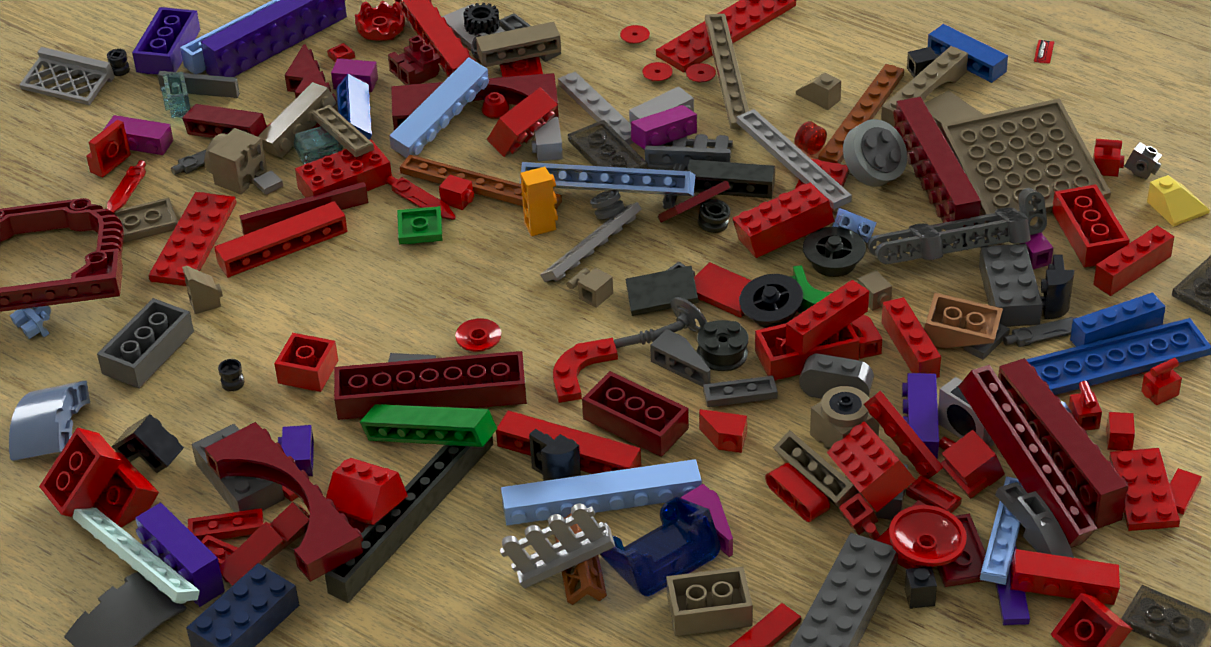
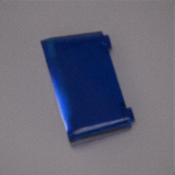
M676 496L667 501L660 510L662 526L625 547L620 538L612 535L615 547L600 555L636 592L644 596H651L667 587L666 576L689 574L713 560L719 554L721 548L720 541L708 508Z

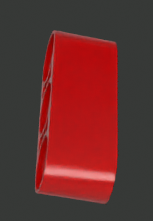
M785 463L766 474L765 480L771 491L806 522H810L830 510V502L826 495L790 463Z

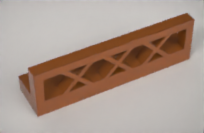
M570 513V514H569L568 516H566L564 519H566V518L572 516V513ZM578 524L570 526L575 534L582 531ZM599 555L577 564L573 574L570 573L572 567L562 571L567 602L571 605H574L587 594L598 601L607 596ZM580 581L581 588L574 592L577 582Z

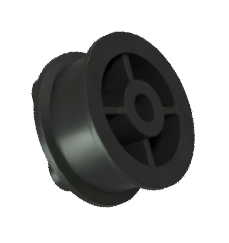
M717 320L707 322L701 327L697 335V342L699 344L697 353L709 369L715 371L737 369L747 360L748 333L736 321Z

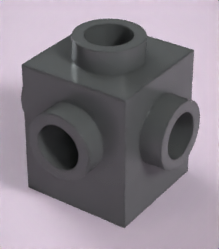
M1139 142L1124 167L1131 170L1135 176L1147 180L1151 173L1155 175L1162 165L1159 163L1162 155L1155 148Z

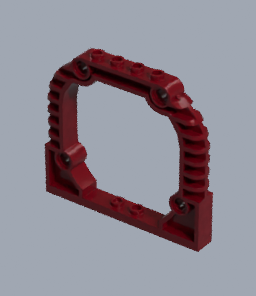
M86 198L0 209V242L9 239L15 234L69 228L73 231L93 230L98 233L96 251L85 256L86 264L71 273V279L1 287L0 312L120 296L123 273L121 258L124 237L121 220L111 210L103 209L100 205L91 204V200Z

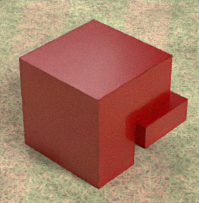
M974 430L942 452L945 459L941 462V465L944 467L942 469L970 499L1005 475L997 455Z

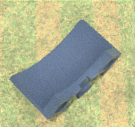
M87 380L35 390L26 394L19 401L12 416L9 432V455L12 461L62 452L72 436V415L77 413L82 406L90 404Z

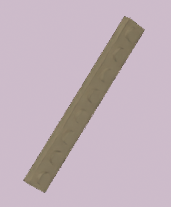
M725 14L705 15V24L730 129H741L742 127L737 124V116L749 112L726 16Z

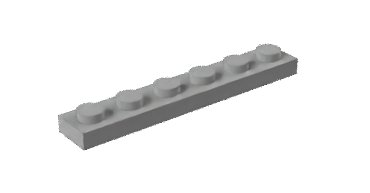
M573 72L558 78V85L623 147L634 143L631 141V124L580 75Z
M636 202L625 206L623 211L608 219L540 274L544 282L550 280L556 282L566 275V270L577 267L582 257L590 256L595 252L594 248L596 246L599 247L608 242L609 239L607 237L620 232L623 229L622 225L624 223L628 224L637 218L636 214L642 210L639 203Z

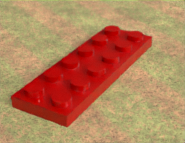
M195 192L150 271V282L186 286L182 267L188 266L198 271L202 269L237 204L236 197Z

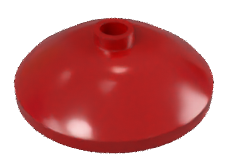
M916 505L905 508L895 515L889 528V540L894 550L904 559L922 566L933 567L949 564L963 553L966 546L967 534L961 521L949 511L936 506Z

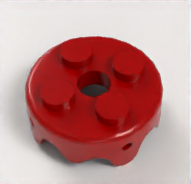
M365 1L361 5L359 14H355L356 30L358 34L368 40L382 41L394 39L405 27V19L399 2H395L393 6H390L385 1H381L377 7L372 8L369 2Z

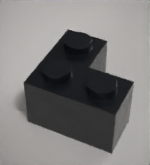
M151 414L128 427L111 446L116 452L122 453L129 462L140 457L156 473L167 468L184 448L178 439L170 434L162 426L161 422Z

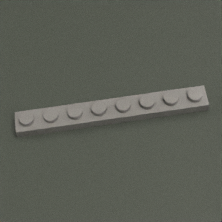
M755 109L737 116V124L804 184L811 182L829 200L833 210L852 202V195Z

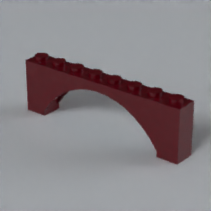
M555 74L488 78L489 83L486 88L481 89L473 99V101H484L487 95L497 92L505 97L508 104L516 106L541 87L558 104ZM443 82L391 86L394 130ZM557 105L556 109L554 110V113H555L554 117H558V119H559L558 105Z
M254 422L204 448L208 466L220 479L225 476H246L266 479L288 488L304 502L310 513L309 524L305 537L300 546L294 549L298 569L310 582L363 553L361 545L363 537L357 528L353 529L347 517L336 510L332 500L326 499L317 484L313 485L310 482L307 473L304 470L300 471L294 459L291 456H287L282 446L271 439L267 429H262Z

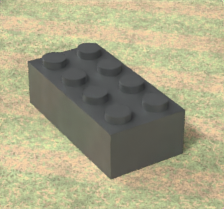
M1026 244L981 247L979 269L988 305L1003 308L999 323L1006 327L1039 325L1043 304Z
M152 298L97 353L102 374L140 388L194 332L190 311Z
M235 424L191 444L196 465L234 512L260 508L263 511L285 500L282 485L276 482L246 476H225L220 479L208 466L204 448L237 432L239 428Z

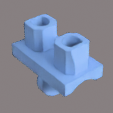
M839 208L832 227L852 230L867 243L872 236L877 222Z
M49 306L19 309L10 315L13 323L18 328L21 326L23 333L29 339L38 333L43 337L49 334L48 330L43 326V321H47L50 318L51 309Z

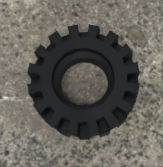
M475 3V6L470 5L463 12L465 30L469 31L471 35L473 33L475 36L480 33L490 35L491 31L495 33L496 29H499L498 8L496 9L495 5L492 6L490 3L479 5V3Z

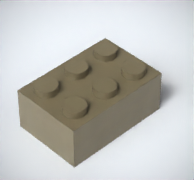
M744 567L666 576L667 599L675 636L753 626V605Z

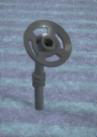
M675 297L671 301V308L677 317V322L657 330L650 329V332L645 330V333L640 331V334L614 339L616 348L639 343L645 345L646 342L649 344L651 341L654 342L666 329L677 332L683 328H689L698 333L701 327L707 323V320L691 302L681 297ZM695 319L698 320L700 327L696 325Z

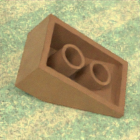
M934 293L924 330L934 346L940 348L994 343L1003 308Z

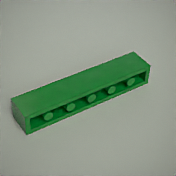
M375 404L360 421L368 441L483 447L497 430L489 409Z

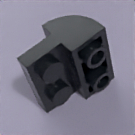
M1063 254L1053 255L1052 264H1048L1045 279H1041V293H1043V296L1040 297L1043 304L1044 319L1060 318L1070 308L1074 270H1065Z
M537 429L529 434L532 469L543 475V481L581 476L579 444L561 434L552 439L551 436Z

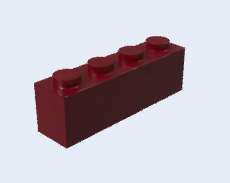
M195 104L182 117L188 135L214 138L222 133L228 134L234 128L258 137L267 128L263 113Z

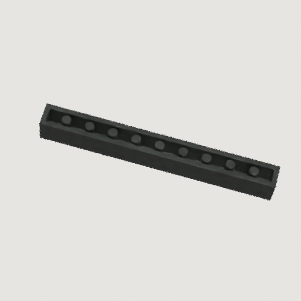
M493 435L483 447L444 445L405 486L408 497L374 525L370 524L361 533L363 537L361 542L363 553L324 574L328 594L349 603L494 445Z

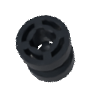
M113 49L107 53V60L115 76H124L130 71L127 53L124 49Z
M236 359L222 361L218 366L222 388L226 391L241 389L245 382L241 363Z

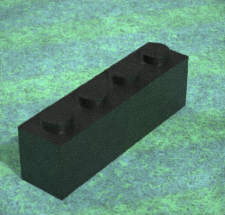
M689 160L687 171L695 174L694 193H702L723 181H728L731 188L717 195L772 199L775 183V166Z

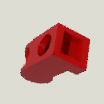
M862 315L853 321L851 325L860 340L859 359L882 354V337L871 318Z

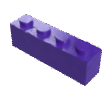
M907 373V383H902V397L907 398L903 399L902 413L907 414L903 418L938 459L939 427L936 374Z

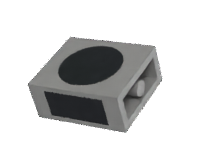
M957 377L953 378L940 388L938 424L959 438L974 430L988 446H993L995 443L958 388L962 380Z

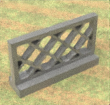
M41 47L37 52L39 55L38 60L19 86L23 90L90 105L106 81L112 82L115 75L109 62ZM42 65L44 67H49L48 69L38 72ZM60 70L66 71L65 73L59 74L57 76H55L54 73ZM53 74V77L42 81L41 77ZM77 74L83 75L82 77H79L74 80L71 77ZM39 78L40 82L32 85L29 84L30 81H33L35 79ZM70 78L71 81L59 85L58 81ZM91 79H99L97 82L89 83ZM87 81L88 85L76 89L75 85ZM55 82L57 86L50 89L44 87ZM72 86L74 90L67 93L61 91ZM91 91L87 98L79 96V94Z

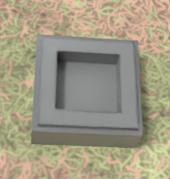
M273 171L253 179L254 185L265 195L283 187V181Z

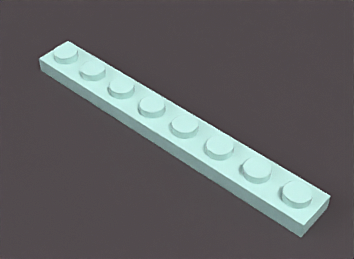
M97 508L74 509L73 519L82 528L88 530L94 535V538L104 543L108 549L115 552L120 559L131 565L132 569L137 570L146 580L158 587V590L164 592L173 602L183 604L187 601L198 600L200 590Z

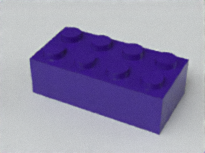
M159 7L132 52L136 72L157 75L159 71L177 72L183 61L180 47L195 40L201 30L197 10Z
M161 502L135 517L138 527L136 533L142 545L200 590L198 600H193L199 607L225 592L218 557Z

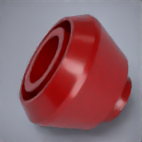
M493 92L485 97L481 110L488 118L499 119L509 111V104L502 94Z

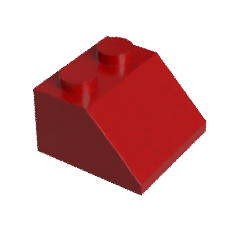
M1080 593L1050 635L1064 647H1120L1132 631V628L1096 597Z

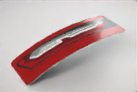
M1038 40L1034 62L1050 64L1055 42Z

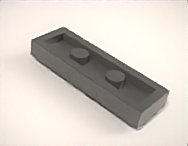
M773 376L703 384L707 408L778 399V391Z

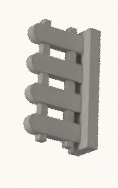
M575 504L571 508L572 516L566 519L559 514H554L548 518L549 526L542 530L537 525H530L525 529L526 537L517 540L514 536L503 538V548L500 549V553L503 557L509 556L513 561L511 564L514 572H517L519 583L524 589L615 547L610 527L607 523H597L593 517L596 514L592 506L587 508L584 504ZM578 524L582 531L575 534L570 526ZM554 534L559 542L552 545L547 537ZM531 545L536 553L529 555L524 548Z

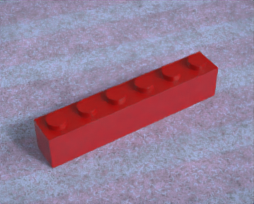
M335 201L214 246L217 263L227 278L348 232L346 216Z
M508 410L496 430L498 447L531 456L529 434L535 429L548 434L552 439H555L560 434L568 439H572L579 444L581 471L591 474L641 467V448L521 413Z

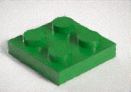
M440 206L397 210L399 245L443 241Z

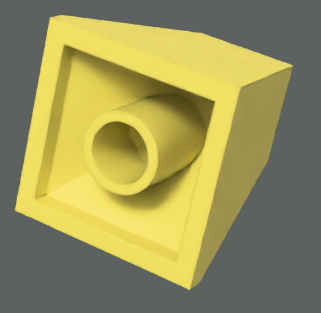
M1169 175L1150 182L1147 202L1173 227L1210 213V209L1195 195Z

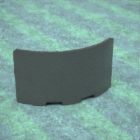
M136 572L127 576L124 579L125 583L118 589L112 586L98 598L100 604L90 614L85 611L68 630L64 638L74 647H135L155 628L173 616L185 612L187 607L184 604L173 602L169 596L158 590V587L146 580L142 574Z

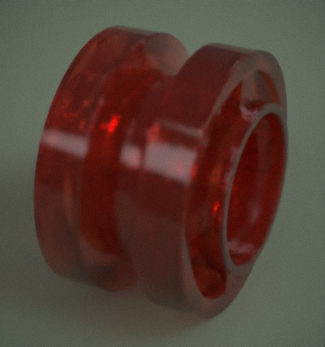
M807 121L798 129L794 143L799 149L804 150L809 155H814L824 146L827 139V131L814 122Z

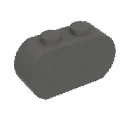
M816 353L810 355L805 360L799 378V385L804 393L815 398L822 399L827 391L840 386L857 388L869 397L874 373L871 367L863 361Z

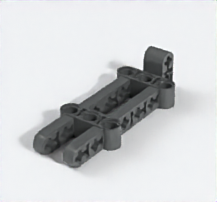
M1025 188L1020 192L1018 198L1020 211L1014 208H1000L995 210V213L933 225L924 223L914 224L906 230L872 236L867 242V248L881 263L893 264L920 258L934 260L942 258L943 254L1005 242L1025 243L1030 241V235L1042 232L1047 226L1044 196L1032 188ZM1037 217V223L1031 226V219ZM877 241H879L881 244L876 249L873 248V246L877 245Z

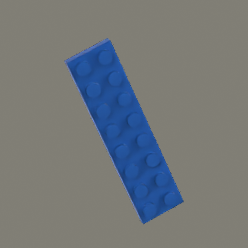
M1191 318L1026 360L1031 366L1035 367L1040 378L1047 382L1053 394L1057 395L1080 389L1079 383L1082 381H1087L1089 386L1150 371L1151 368L1172 358H1176L1181 363L1211 355V345Z

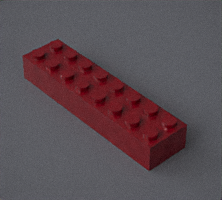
M915 97L896 101V110L893 112L894 128L901 135L905 143L907 162L909 165H912L915 177L920 179L923 191H926L928 194L929 202L936 208L937 216L941 217L943 223L980 216L981 200L922 98Z
M516 351L334 367V401L337 420L363 418L375 404L450 408H484L527 404L523 352Z
M1025 358L999 366V380L1097 529L1121 521L1128 491L1126 480L1120 477L1113 464L1103 456L1100 448L1091 441L1085 429L1078 425L1073 414L1068 412L1062 405L1060 398L1053 394L1047 382L1040 378L1034 366H1031Z

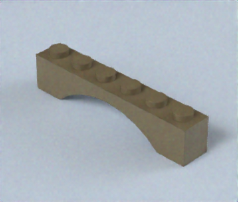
M950 46L882 106L881 120L895 127L893 112L896 110V101L921 97L924 101L939 85L951 81L956 83L967 73L968 53Z

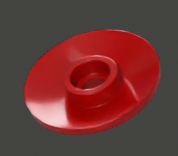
M476 318L462 323L456 330L455 338L458 345L463 349L480 352L491 349L499 343L501 329L492 320Z

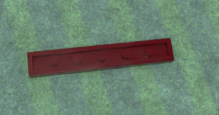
M362 182L239 215L243 235L249 234L334 201L341 210L369 203L366 185Z

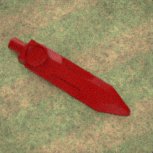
M139 160L136 166L129 167L124 178L107 202L108 210L114 213L126 204L146 174L145 161Z
M393 176L387 178L386 182L392 186V191L420 208L440 206L441 218L451 220L456 218L448 204L403 177L396 179Z

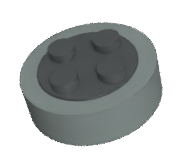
M878 119L867 120L850 130L845 137L843 155L846 165L852 175L863 184L872 187L883 186L898 178L905 170L907 164L905 143L898 131L889 123Z

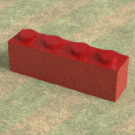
M1158 225L1096 264L1093 285L1109 296H1112L1170 258L1175 236Z
M851 280L786 323V345L803 356L867 313L869 290Z
M902 297L883 302L881 323L912 373L936 374V378H939L941 355L906 299Z
M1015 549L1011 563L1010 589L1075 600L1080 593L1096 597L1103 604L1114 605L1120 589L1119 565Z

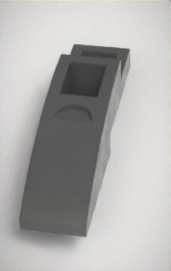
M1018 482L997 489L996 497L1026 528L1023 537L1037 552L1074 558L1060 524L1036 491L1027 493Z

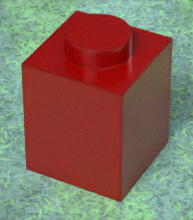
M449 175L439 186L440 200L448 204V206L464 210L474 199L472 181Z
M1109 412L1106 427L1107 450L1125 451L1133 449L1135 437L1134 413Z

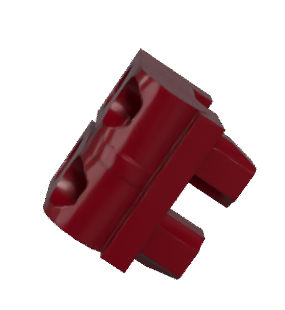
M419 35L409 38V46L404 48V53L398 55L396 52L388 54L389 71L405 85L424 83L436 77L440 71L438 63H441L440 57L434 53V48L431 45L423 43V38Z

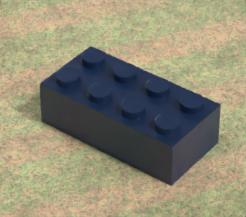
M257 563L186 627L190 646L255 647L300 606L296 585Z

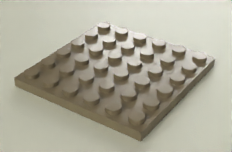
M1060 98L941 124L940 131L981 200L980 210L983 215L995 213V210L1000 208H1014L1020 211L1018 198L1020 192L1025 188H1032L1044 196L1046 213L1052 212L1055 191L1096 184L1105 199H1109L1111 196L1110 189Z

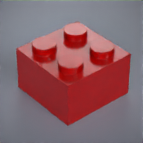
M292 332L274 363L278 384L321 392L339 361L336 341Z

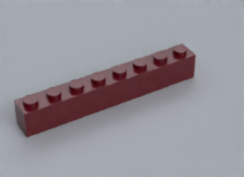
M987 365L971 370L958 388L1027 493L1036 491L1060 524L1071 548L1083 544L1097 530L1094 522L991 366Z

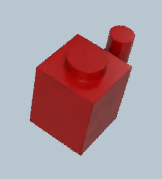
M1096 138L1093 160L1102 176L1118 177L1119 168H1124L1125 156L1121 155L1122 140Z
M1176 358L1151 368L1150 372L1144 374L1141 392L1156 406L1178 396L1180 393L1182 377L1173 370L1179 366Z
M1082 381L1079 383L1081 393L1070 395L1069 409L1075 421L1085 431L1100 429L1102 410L1088 382Z
M857 493L839 507L843 517L857 535L865 531L872 540H876L880 536L875 526L878 519L873 509L860 493Z

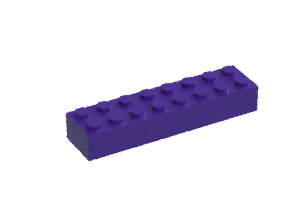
M279 0L201 41L206 73L212 76L223 77L239 75L346 18L345 0Z

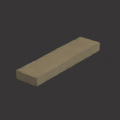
M328 105L312 112V118L355 157L374 150V144L332 106Z

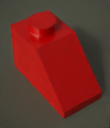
M700 409L699 430L718 450L742 453L747 436V415Z

